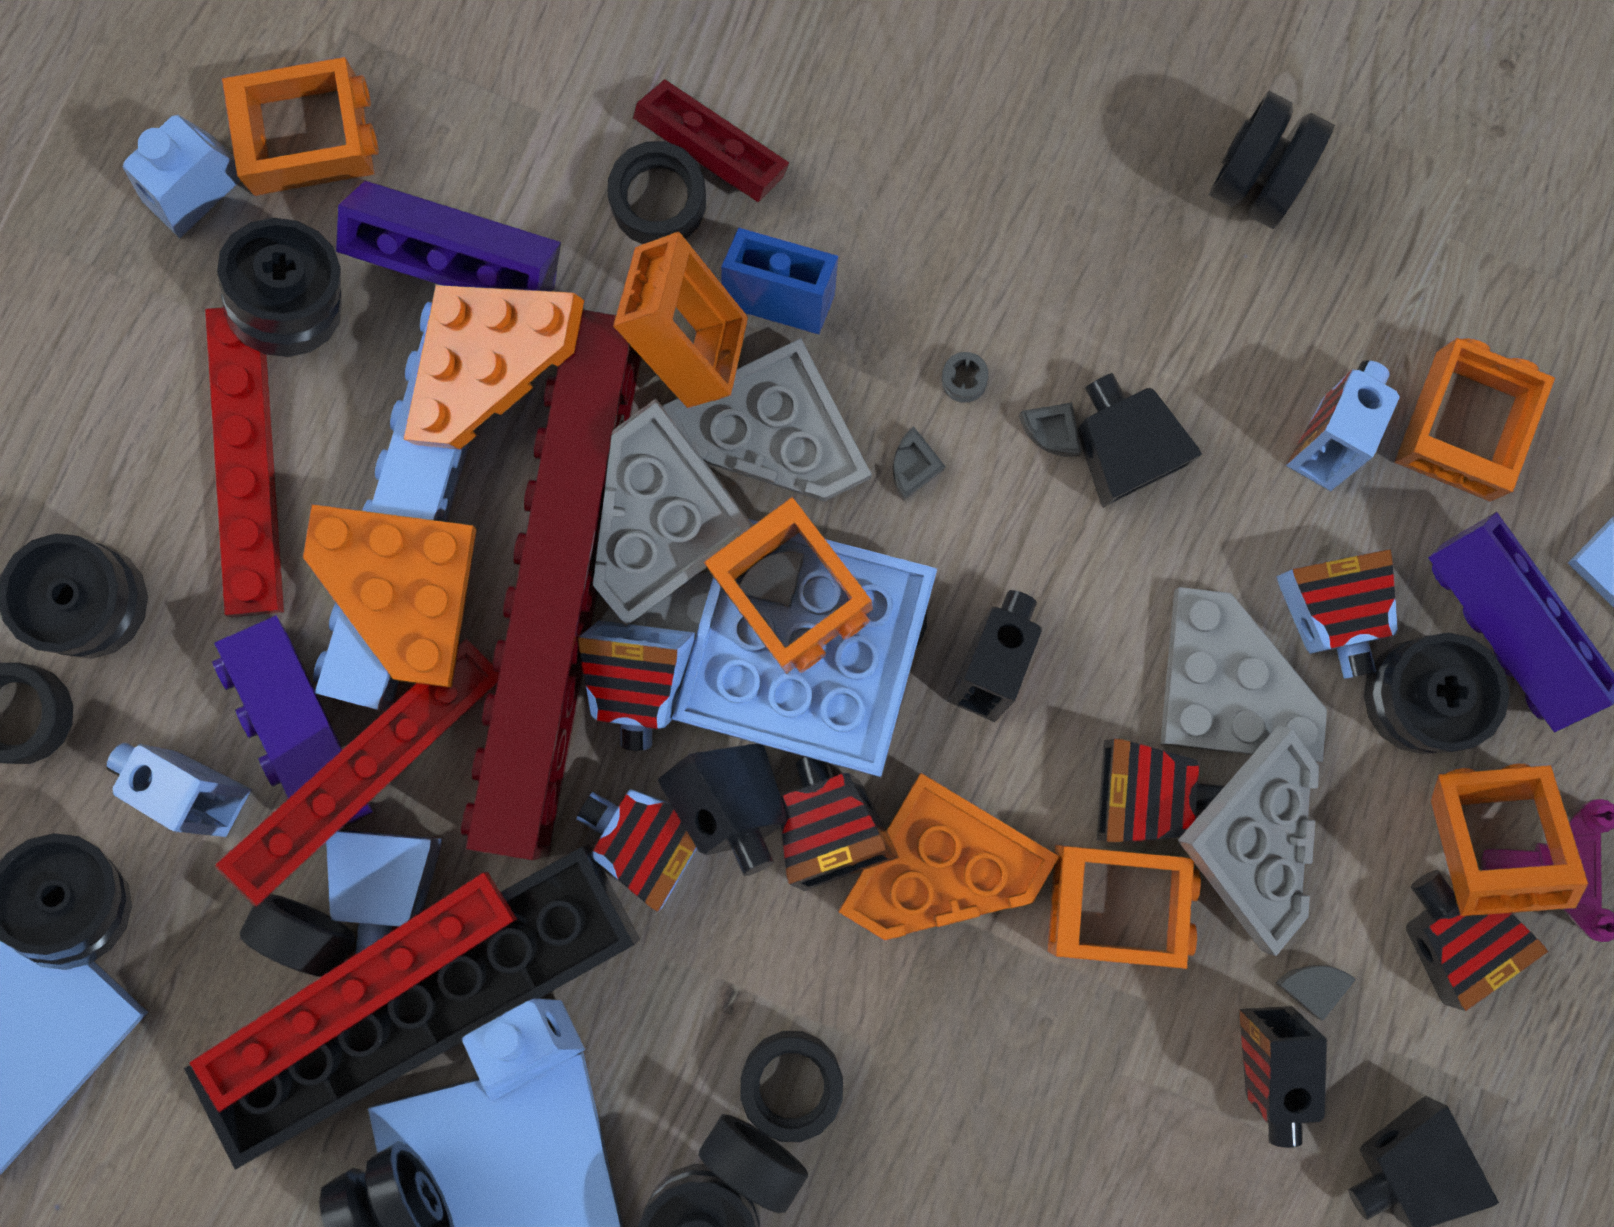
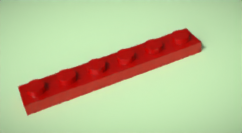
M223 307L205 309L224 614L234 618L284 613L267 355L245 345L232 332Z
M466 638L458 646L452 688L416 683L215 864V868L256 908L498 683L500 672L493 671V665Z
M488 871L483 872L189 1063L219 1112L509 925L517 918Z

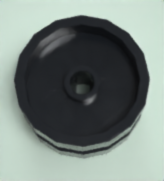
M1269 90L1251 118L1244 121L1221 162L1224 165L1209 192V196L1233 207L1243 201L1255 182L1258 183L1259 186L1249 205V217L1274 229L1287 213L1315 168L1335 125L1313 113H1309L1299 119L1286 139L1283 138L1282 135L1293 113V103Z
M269 218L250 222L231 234L220 250L217 275L222 292L223 310L232 332L245 345L265 355L282 357L310 353L327 342L340 324L342 307L340 288L341 266L334 247L319 231L299 221Z
M55 533L31 540L12 555L0 576V613L2 621L16 639L39 651L89 659L112 654L134 638L145 619L148 594L143 575L131 559L110 547L94 543L80 536Z
M1443 633L1398 643L1378 657L1374 663L1376 672L1367 674L1364 700L1368 718L1381 737L1401 750L1419 754H1430L1475 748L1492 737L1506 717L1510 692L1505 670L1491 650L1471 637L1454 633Z
M57 833L31 838L6 853L1 859L0 941L40 967L68 970L91 964L110 951L127 929L132 909L129 884L111 860L97 846L83 838Z
M399 1141L373 1155L367 1161L366 1172L353 1167L321 1188L319 1205L324 1227H454L450 1210L433 1174L421 1157L409 1145Z
M692 1164L672 1171L654 1187L643 1210L638 1227H760L761 1217L756 1203L732 1189L705 1164Z

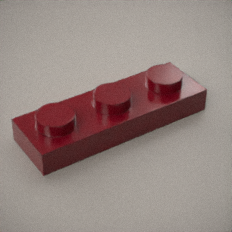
M666 79L661 81L636 104L633 119L667 142L686 150L699 164L758 203L785 176L790 162Z

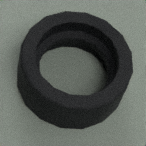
M646 141L629 148L615 161L608 177V200L619 228L633 241L645 244L676 232H680L687 239L699 227L706 211L705 181L697 161L686 150L666 141ZM650 169H668L676 172L683 178L687 187V201L684 208L676 216L664 221H647L639 218L631 210L628 203V188L631 181L640 173Z
M0 663V689L12 682L25 683L32 686L38 692L42 704L41 722L35 734L28 741L19 745H6L0 742V763L31 764L49 757L64 743L72 727L74 705L68 688L54 673L38 666L23 663Z
M270 894L256 908L252 907L240 930L241 940L261 955L281 965L316 977H322L341 965L355 940L353 931L343 923L333 921L331 916L298 901Z
M781 1031L764 1038L749 1053L741 1073L740 1100L747 1118L762 1134L780 1142H803L820 1135L835 1120L843 1101L842 1072L835 1054L821 1039L803 1031ZM785 1053H799L810 1058L819 1067L824 1079V1092L819 1104L809 1114L799 1118H783L774 1114L764 1104L760 1094V1077L764 1068L774 1058Z
M722 1114L699 1149V1157L717 1177L747 1199L775 1213H785L808 1178L807 1169L788 1150L772 1138L762 1134L757 1128L731 1115Z

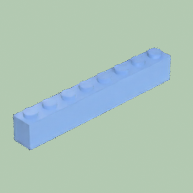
M427 302L420 318V331L423 332L419 349L410 353L406 363L405 379L409 382L403 401L398 400L395 403L391 413L390 428L394 431L388 450L383 449L377 459L375 478L379 481L373 500L368 499L362 511L447 522L470 442L462 449L419 446L403 440L432 302ZM335 603L329 619V629L333 631L327 651L321 652L314 668L313 679L315 682H318L315 693L372 709L386 711L393 705L400 681L394 680L338 604Z

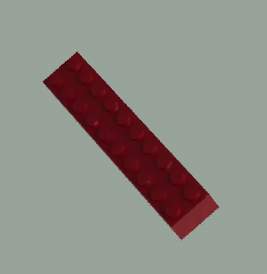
M582 310L575 351L558 366L557 376L549 375L546 382L544 406L550 408L547 428L539 427L534 445V458L540 460L537 480L530 479L528 481L524 496V511L530 512L527 532H520L516 539L513 559L514 564L520 565L517 584L516 586L510 585L508 587L503 606L504 618L510 619L506 640H498L493 657V671L500 672L496 694L489 693L487 695L483 709L482 723L483 726H489L485 748L479 747L477 749L472 766V780L479 781L475 803H467L461 824V834L468 836L466 849L527 860L541 859L550 855L583 677L579 636L593 624L598 591L593 586V577L611 435L614 429L631 417L642 357L613 326L616 315Z

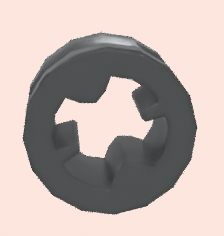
M960 352L951 356L946 361L942 370V386L945 393L951 399L960 403H970L977 400L985 392L989 378L988 367L980 356L971 352ZM965 366L966 372L969 367L973 368L977 372L974 376L975 386L965 389V383L962 384L961 388L953 384L956 379L955 368Z

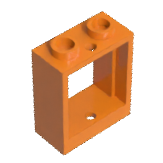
M346 57L222 78L237 177L254 196L375 175L372 155L379 154L378 142L374 128L371 123L366 124L364 107L371 106L370 94L364 76H356ZM338 91L346 145L269 158L260 104Z
M680 232L635 247L613 326L687 408L731 396L748 316ZM675 308L695 329L694 344L673 321Z
M1456 338L1435 354L1394 463L1490 502L1512 493L1555 377L1538 371L1539 367L1531 361L1521 358L1508 359L1491 352L1490 347L1479 340ZM1453 372L1515 397L1492 461L1429 436Z
M793 497L704 562L709 572L786 674L795 667L799 673L808 670L826 655L822 648L839 634L843 640L849 639L870 622L866 614L873 610L872 600ZM800 533L850 600L785 648L735 580L796 534Z
M1519 763L1508 765L1499 770L1487 771L1460 768L1438 775L1431 797V804L1461 916L1577 907L1588 885V881L1551 765L1531 767L1528 764ZM1534 799L1554 865L1479 871L1461 805Z
M1055 845V854L1060 857L1053 869L1047 950L1049 953L1056 957L1187 969L1188 956L1195 954L1197 946L1196 925L1190 923L1191 901L1196 902L1198 900L1201 887L1200 872L1198 869H1194V861L1191 858ZM1085 862L1172 870L1166 950L1079 942Z

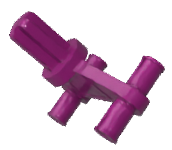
M1594 799L1586 802L1569 820L1588 885L1577 907L1563 910L1587 937L1598 942H1609L1614 939V913L1602 908L1601 833L1614 829V804L1608 800ZM1537 843L1535 851L1487 848L1483 850L1481 856V871L1554 865L1547 843Z

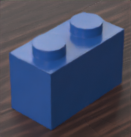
M738 228L721 266V284L744 313L820 334L835 296L838 256Z

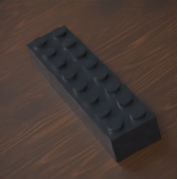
M582 846L501 891V894L517 918L515 921L227 1108L218 1112L191 1065L185 1067L184 1070L234 1169L236 1170L463 1042L461 1038L529 1000L545 996L635 945L640 940V937L601 865L591 857L593 851L591 846Z

